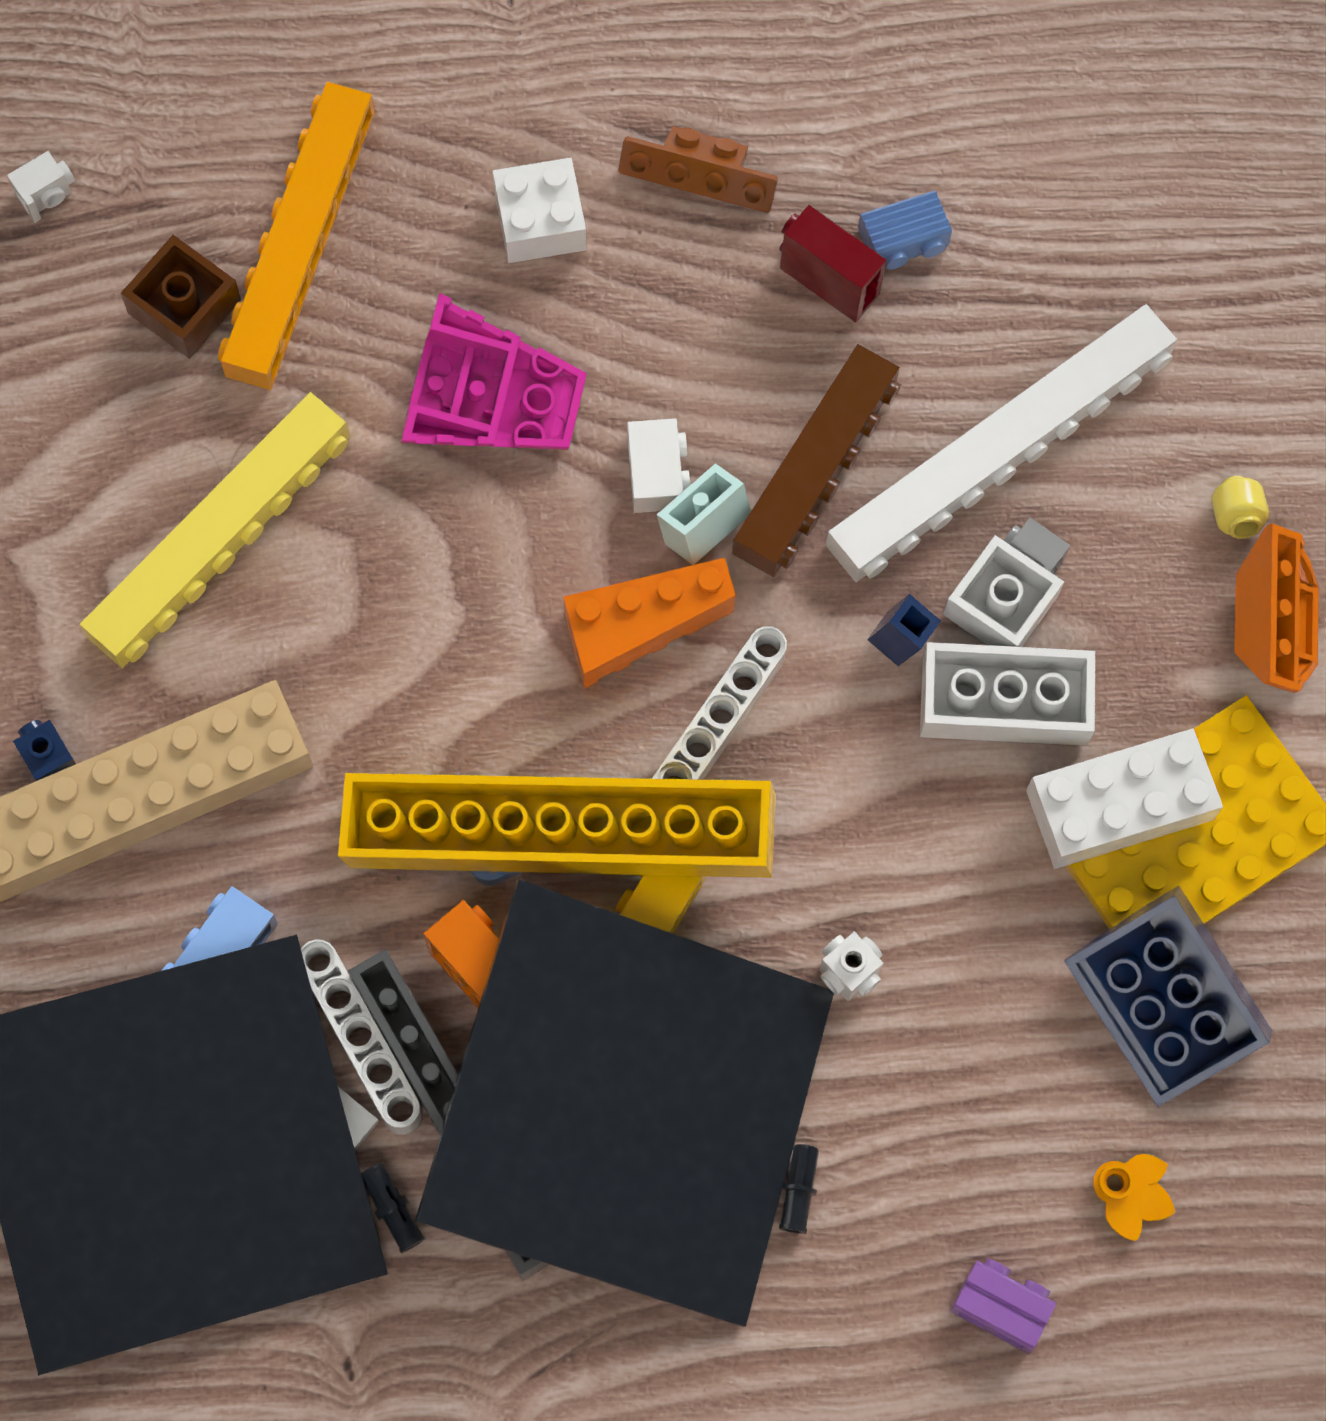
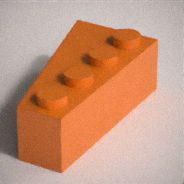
M725 557L564 596V615L584 689L597 683L598 679L614 671L617 673L630 666L631 662L648 653H655L667 647L668 643L683 635L688 636L733 613L736 594Z

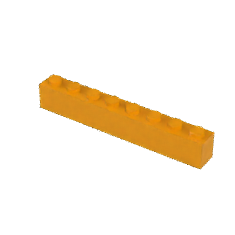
M326 82L322 95L316 94L311 107V117L313 119L309 129L304 128L299 137V156L296 163L291 162L286 171L285 186L287 187L283 198L277 197L273 205L271 218L274 221L270 232H264L260 239L258 254L261 256L256 267H251L247 273L245 280V290H247L243 303L237 302L233 310L231 324L234 327L229 338L224 337L219 347L218 361H221L225 377L272 390L374 117L375 111L372 94L331 82Z

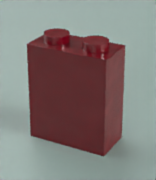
M808 204L800 215L796 213L791 215L782 228L781 233L784 237L779 251L782 252L780 269L856 323L880 295L887 260Z

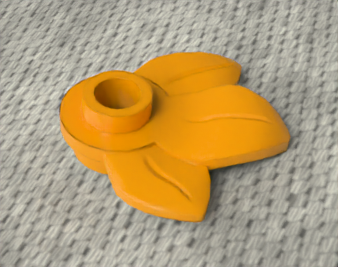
M1138 1154L1126 1163L1109 1161L1102 1164L1093 1176L1094 1192L1105 1203L1106 1221L1116 1233L1131 1241L1139 1239L1142 1231V1220L1159 1221L1175 1214V1208L1170 1196L1157 1183L1164 1176L1168 1164L1158 1157L1150 1154ZM1115 1176L1120 1179L1122 1184L1120 1191H1112L1108 1188V1177Z

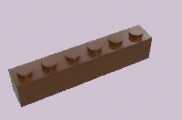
M859 344L856 345L733 539V555L772 577L776 576L781 566L785 569L789 568L799 550V547L795 546L802 533L808 536L819 519L820 514L816 513V510L821 502L829 503L840 485V481L836 480L841 470L843 468L851 469L861 451L857 447L863 435L870 438L880 422L881 416L877 415L884 403L890 406L901 387V384L897 382L899 366Z

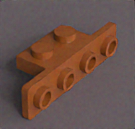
M672 126L664 146L629 136L625 137L618 172L623 175L765 213L771 211L778 181L775 175L743 167L748 146L739 144L730 138H716L701 134L692 128H679Z

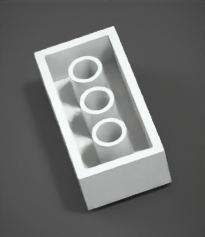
M927 642L922 657L920 737L1088 745L1095 732V651Z
M1193 728L1034 776L1026 790L1054 869L1213 821L1223 808Z

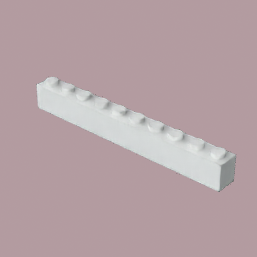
M1145 304L829 530L826 547L855 582H858L866 575L869 579L875 577L887 567V560L898 552L901 555L910 552L921 541L919 537L928 530L932 529L933 532L942 529L953 518L951 515L962 506L968 509L975 505L984 496L985 493L983 491L993 483L1000 486L1007 482L1016 473L1017 470L1015 468L1025 460L1029 463L1036 461L1047 451V444L1057 437L1060 440L1069 437L1078 429L1080 425L1078 422L1086 416L1090 415L1094 418L1101 414L1110 405V399L1119 392L1127 395L1141 383V377L1150 370L1154 373L1162 370L1173 359L1171 353L1177 338L1151 308Z

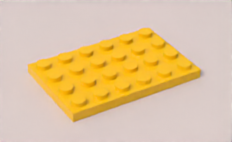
M1247 695L1194 728L1223 808L1213 821L1065 866L1109 929L1177 886H1180L1205 925L1326 846V803Z

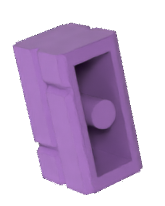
M987 1258L983 1264L977 1260L972 1265L950 1312L1025 1353H1031L1056 1306V1302L1048 1299L1050 1291L1031 1280H1026L1025 1284L1022 1285L1009 1278L1010 1269L997 1261Z

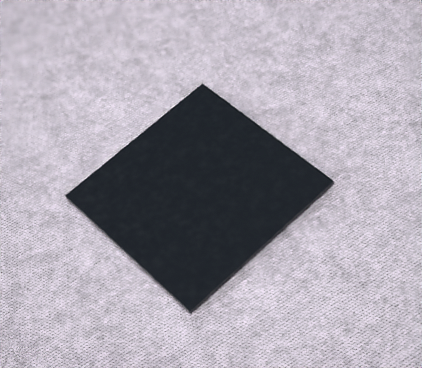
M520 879L516 880L415 1222L734 1325L746 1327L834 993L830 989L535 884Z
M297 934L0 1014V1223L38 1376L388 1274Z

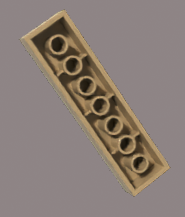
M273 680L0 796V902L313 768L307 748L277 681Z

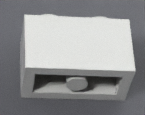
M677 418L627 422L634 513L661 511L690 486L689 470L681 471L680 457H687L685 432L678 433Z

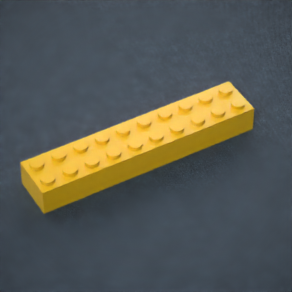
M345 773L338 857L349 868L772 878L776 793L771 781Z

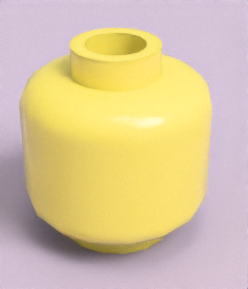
M1242 476L1229 477L1214 490L1211 496L1212 508L1218 528L1223 533L1234 538L1245 539L1258 534L1269 519V508L1264 490L1256 480Z

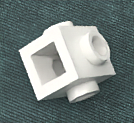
M854 931L846 939L841 935L837 936L822 950L825 957L822 959L819 969L822 973L821 979L834 994H841L847 1001L852 999L857 993L862 997L865 996L881 981L878 975L884 964L880 960L882 953L870 938L865 936L861 939ZM851 955L860 966L856 968L849 967L845 962V958Z

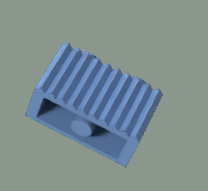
M935 190L860 214L858 230L864 244L887 260L885 267L888 270L899 268L905 265L910 258H916L918 255H922L925 258L939 255L949 246L952 228L949 225L946 213L943 211V206Z

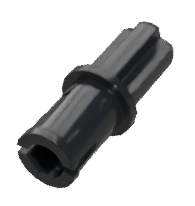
M797 1144L793 1148L788 1183L783 1184L782 1190L786 1191L781 1224H779L780 1230L797 1234L807 1233L806 1226L811 1197L816 1196L817 1190L813 1189L819 1150L814 1146Z

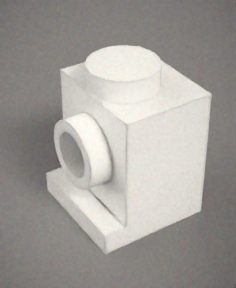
M49 151L7 175L14 194L34 223L41 220L40 211L59 205L67 195L71 194L69 185L75 182V178L65 162L62 160L56 163Z

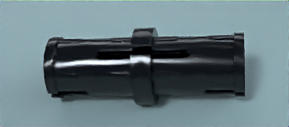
M378 1163L362 1172L364 1186L378 1209L374 1213L378 1220H384L399 1247L400 1253H404L426 1240L407 1208L409 1201L406 1195L401 1196L384 1163Z

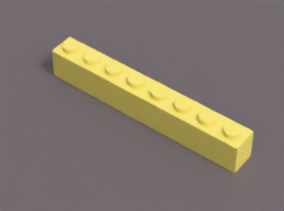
M310 392L80 623L86 638L121 668L129 661L133 663L140 659L148 649V642L158 632L163 633L174 624L178 616L177 613L187 602L194 603L198 600L206 589V583L216 573L222 574L232 565L235 560V554L244 544L250 545L255 542L263 532V525L273 515H281L289 507L292 496L302 486L308 487L315 481L320 473V467L330 457L335 459L345 450L350 438L346 421Z

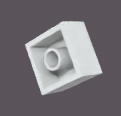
M572 157L493 170L494 193L508 263L586 250V226Z
M995 535L948 598L943 615L987 645L1022 647L1058 598L1064 581Z

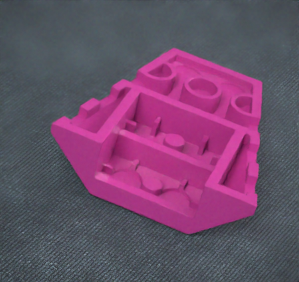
M439 292L410 397L401 443L568 450L587 373L540 347L538 349L522 342L520 336L509 330L502 331L484 321V316L471 309L469 312L451 303V298Z

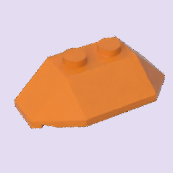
M1272 523L1266 525L1236 573L1234 653L1264 684L1296 693L1301 691L1303 684L1309 679L1318 665L1319 586L1311 561L1303 549L1305 542L1302 534Z

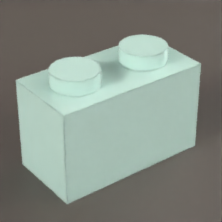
M715 463L657 514L665 545L694 565L748 517L751 510L744 483Z

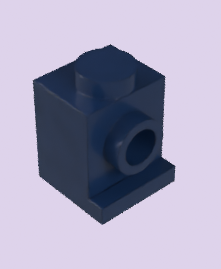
M34 720L25 724L18 731L20 737L13 740L36 781L76 765L50 720L43 724L40 720ZM47 743L49 744L48 749L45 752H35V750H37L38 748L44 746Z

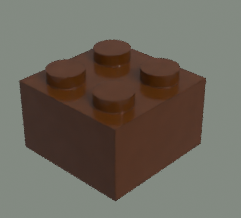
M175 235L168 239L120 293L127 313L189 359L232 312L237 302L241 301L236 280Z

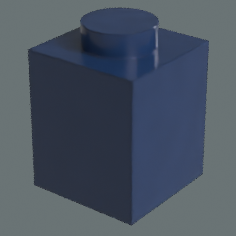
M909 594L887 611L867 640L893 663L900 666L922 649L941 620Z

